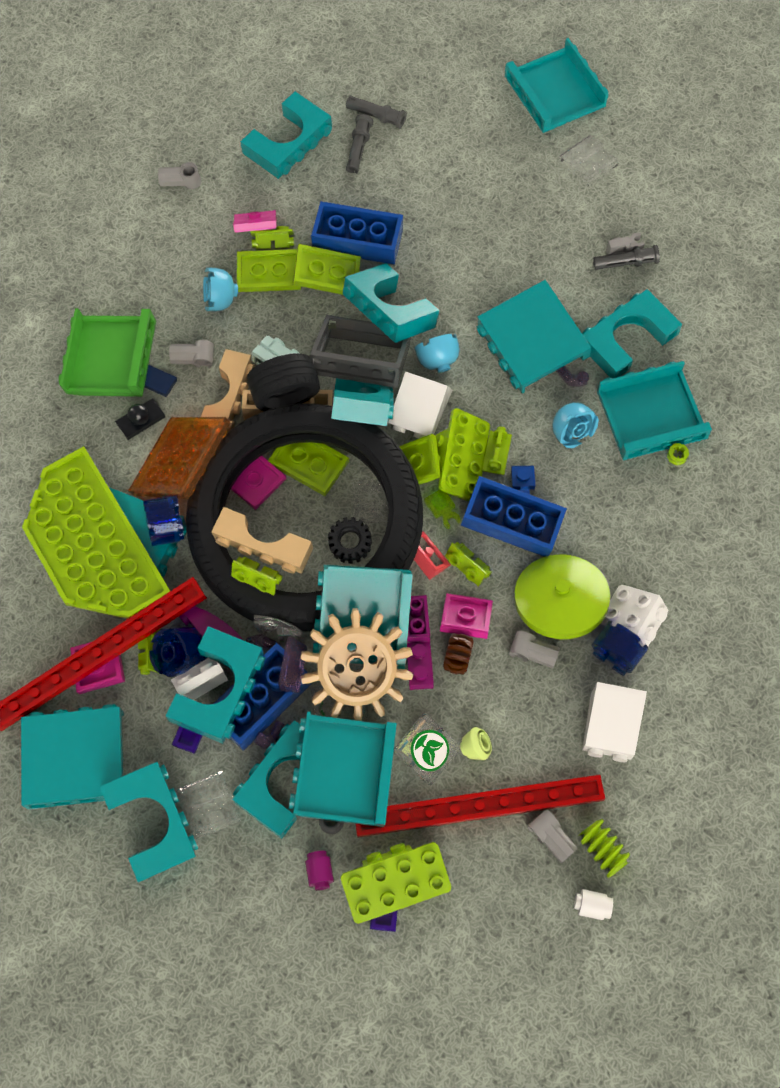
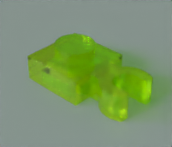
M438 490L424 498L425 504L436 519L441 516L443 517V525L446 529L451 527L448 522L450 518L455 519L458 524L460 523L459 514L451 511L455 508V504L446 492Z

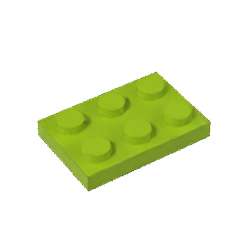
M298 244L293 285L343 295L345 277L359 272L361 257Z
M297 249L237 251L238 292L301 290V286L293 285Z
M303 442L276 448L268 461L279 471L326 496L349 463V457L323 443Z

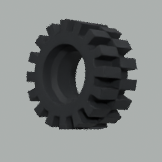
M345 517L342 522L340 520L336 521V526L332 525L330 528L331 532L328 533V543L336 559L339 558L343 563L348 561L349 564H353L354 560L357 563L360 562L362 557L365 559L372 545L371 532L367 524L364 525L360 519L356 521L355 517H351V520ZM348 532L357 534L359 537L358 545L354 548H345L341 544V538L344 534Z

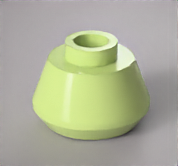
M478 727L472 728L464 735L460 743L463 755L469 759L486 760L492 751L488 734Z

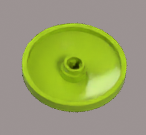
M565 554L545 556L529 564L522 571L516 582L515 606L520 618L533 631L549 638L574 639L584 636L602 623L609 609L610 589L606 578L596 566L580 557Z

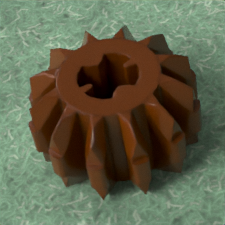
M455 633L450 636L443 664L444 670L456 675H464L467 672L474 643L473 638Z

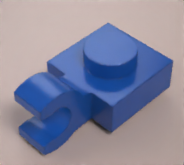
M511 466L512 488L530 494V490L535 489L534 466Z

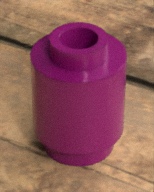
M322 850L308 853L305 865L309 887H314L315 891L330 888L329 884L334 882L331 860L327 856V851Z

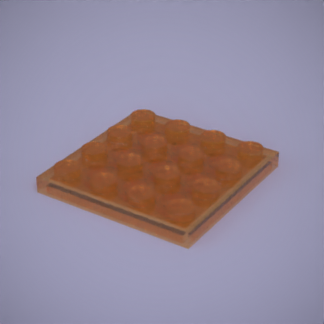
M171 417L128 491L134 496L188 500L194 493L195 486L200 477L204 475L210 459L215 455L219 443L226 436L231 422L226 417Z

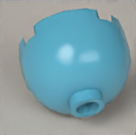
M207 267L205 272H209L208 277L203 279L204 302L208 301L209 307H205V310L222 311L232 304L233 297H237L238 285L233 283V278L227 271L220 268Z
M452 334L437 336L429 339L427 345L424 346L422 342L414 348L421 365L429 370L437 369L438 373L450 370V365L457 360L460 351L456 334L453 336Z
M570 403L558 410L553 419L552 428L560 443L566 448H575L582 444L578 440L587 435L590 437L594 435L599 419L594 411L583 403Z

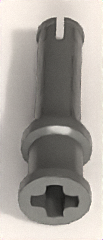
M351 95L346 101V108L376 117L381 123H390L401 129L406 121L407 113L404 110L398 111L392 109L389 105L379 106Z
M359 114L355 119L356 128L352 131L353 143L346 166V171L349 173H354V171L356 174L358 173L365 143L370 138L369 130L374 122L366 114Z
M658 245L644 249L637 247L633 251L593 257L595 270L632 264L639 267L644 263L654 262L658 264L660 262Z

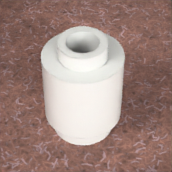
M582 889L581 894L576 893L574 909L578 910L579 916L598 920L610 919L613 910V898L607 897V894Z

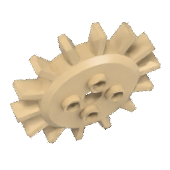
M358 608L352 609L350 615L352 620L351 626L344 628L340 626L339 620L334 614L329 615V624L334 629V633L326 638L320 631L312 629L310 636L314 641L321 644L322 647L319 653L301 651L300 655L301 659L306 662L317 663V671L301 676L302 684L320 681L323 686L311 698L312 703L317 705L330 695L336 700L331 708V717L337 718L341 714L344 704L354 706L353 717L356 721H362V705L370 703L374 706L375 712L380 717L385 716L384 706L380 703L379 699L387 693L394 700L401 702L403 700L401 692L392 687L394 679L412 680L413 678L412 672L407 669H397L396 664L398 659L408 658L413 655L411 648L404 647L399 650H393L390 645L391 642L402 634L401 629L397 626L383 636L378 632L383 621V615L378 612L372 618V623L369 627L360 626L361 616ZM349 643H355L356 649L349 651L347 646ZM369 656H377V661L370 663L368 661ZM360 658L363 661V667L357 671L352 670L349 667L352 659ZM342 664L344 669L338 672L335 670V666ZM363 676L365 680L363 683L358 684L356 678Z

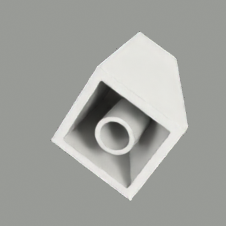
M405 371L394 403L393 418L389 419L388 423L393 425V430L405 434L406 430L414 432L413 437L422 438L429 434L434 435L453 390L447 385Z
M597 682L590 696L582 750L588 751V755L592 757H603L604 754L613 756L612 759L618 762H627V759L631 760L636 751L647 691Z

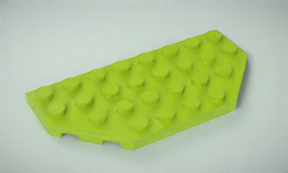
M84 446L43 468L40 475L41 481L38 489H35L30 503V511L27 519L23 522L22 529L67 606L128 619L170 592Z

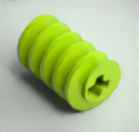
M600 819L587 827L578 836L584 835L581 840L582 845L590 843L587 849L588 853L597 851L594 861L603 859L600 869L610 868L607 874V878H610L630 863L627 862L630 853H620L624 845L614 846L617 836L607 837L611 829L610 827L601 829L600 827L604 820Z

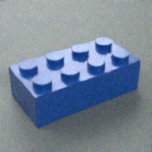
M320 201L311 235L312 247L360 256L364 260L395 265L403 233V215Z
M479 476L461 526L545 557L550 555L567 508Z
M278 643L263 655V657H266L261 671L257 670L253 677L256 681L251 693H246L243 699L245 702L244 709L240 716L236 715L232 723L235 725L230 739L242 751L312 684H302L301 676L308 672ZM234 684L213 704L224 700L231 693Z

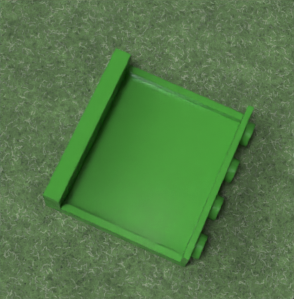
M75 308L74 317L70 321L71 331L67 337V350L63 356L62 374L59 375V385L65 393L84 396L143 397L156 319L151 310L141 309L140 316H83L80 310Z

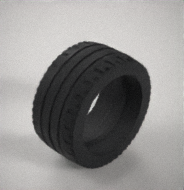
M302 353L286 354L266 360L255 366L247 375L253 401L257 409L261 411L285 405L302 404L317 395L320 390L314 364L310 356Z

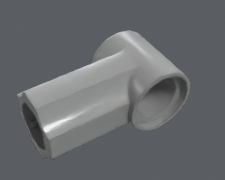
M192 162L184 163L181 167H161L158 169L160 186H185L188 189H196L201 185L198 168Z
M198 340L195 344H171L169 348L170 363L193 364L198 368L200 366H208L210 368L213 363L214 344L208 340Z
M516 631L508 654L513 658L515 656L520 657L524 662L530 660L553 668L560 648L539 641L528 632Z
M548 810L542 812L527 825L530 832L533 831L538 836L537 840L540 843H544L560 863H563L578 849L563 832L559 821Z

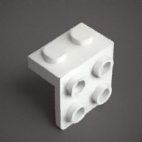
M620 585L610 600L607 615L601 624L631 634L638 646L647 649L650 642L656 637V632L661 623L665 621L669 610L660 595Z

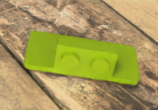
M458 408L451 411L449 427L436 434L441 473L438 487L441 491L469 502L477 480L483 474L482 469L490 424Z
M431 842L414 849L410 845L405 846L404 843H400L390 847L391 851L381 854L378 851L367 855L366 860L362 861V867L343 873L340 879L354 922L360 924L448 893L451 890V883L437 843Z

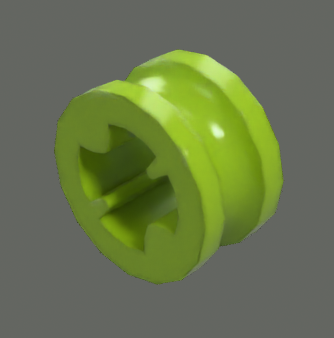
M681 443L673 444L667 453L669 462L674 465L684 464L689 456L688 448ZM675 450H677V453L679 451L683 453L681 458L673 456Z

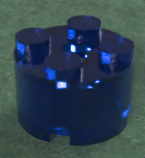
M170 495L143 500L152 547L180 542V540L184 539L182 518L179 516L177 496Z
M608 621L591 644L594 650L592 654L602 662H605L607 659L614 664L612 668L617 673L625 676L626 673H632L649 648L646 644L642 647L638 643L641 639L623 625L617 623L614 627L612 626L613 621Z
M194 627L167 628L158 631L151 641L153 649L149 650V657L157 673L164 674L167 677H176L207 659V657L200 655L198 651L202 637L197 629Z

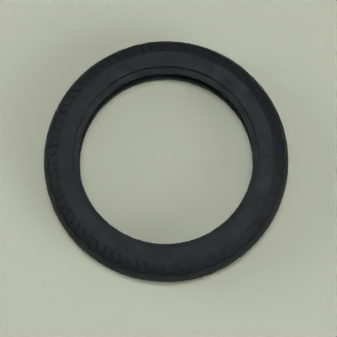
M309 403L285 405L263 411L244 420L227 432L208 452L199 466L190 488L186 509V532L191 555L200 575L213 593L229 608L243 617L267 627L293 631L282 623L262 619L272 618L283 621L294 627L298 632L312 631L315 619H320V610H316L317 595H321L322 590L309 593H294L276 589L273 596L245 582L238 581L231 576L233 559L229 555L227 548L217 544L211 533L223 507H225L229 492L237 478L253 461L267 452L294 443H323L351 453L369 467L384 490L389 514L382 542L374 556L364 567L409 570L420 544L423 528L422 496L418 480L407 457L396 442L377 425L331 419L333 406Z

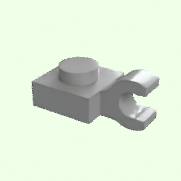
M634 233L630 238L629 236L617 237L608 241L606 254L630 252L637 247L643 249L644 242H635L640 240L641 233Z

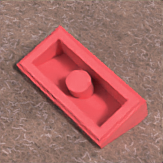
M422 531L421 537L424 538L430 547H426L423 551L419 546L414 561L430 580L448 568L450 563L426 533ZM434 552L443 564L435 566L431 561L430 557Z

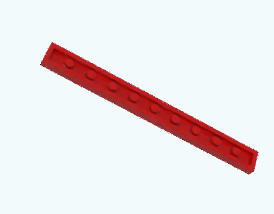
M192 577L1 700L0 731L16 723L21 717H25L207 599L197 580Z
M593 775L387 806L384 827L356 824L357 838L594 803L604 801L605 794L601 775Z

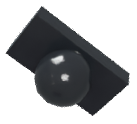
M152 398L144 404L132 405L128 413L115 422L127 440L164 419L165 414Z

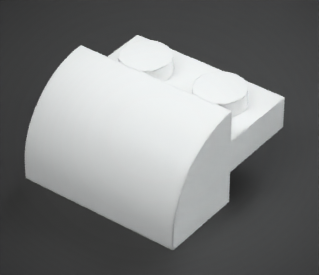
M207 658L171 679L178 694L195 700L228 681L220 664Z

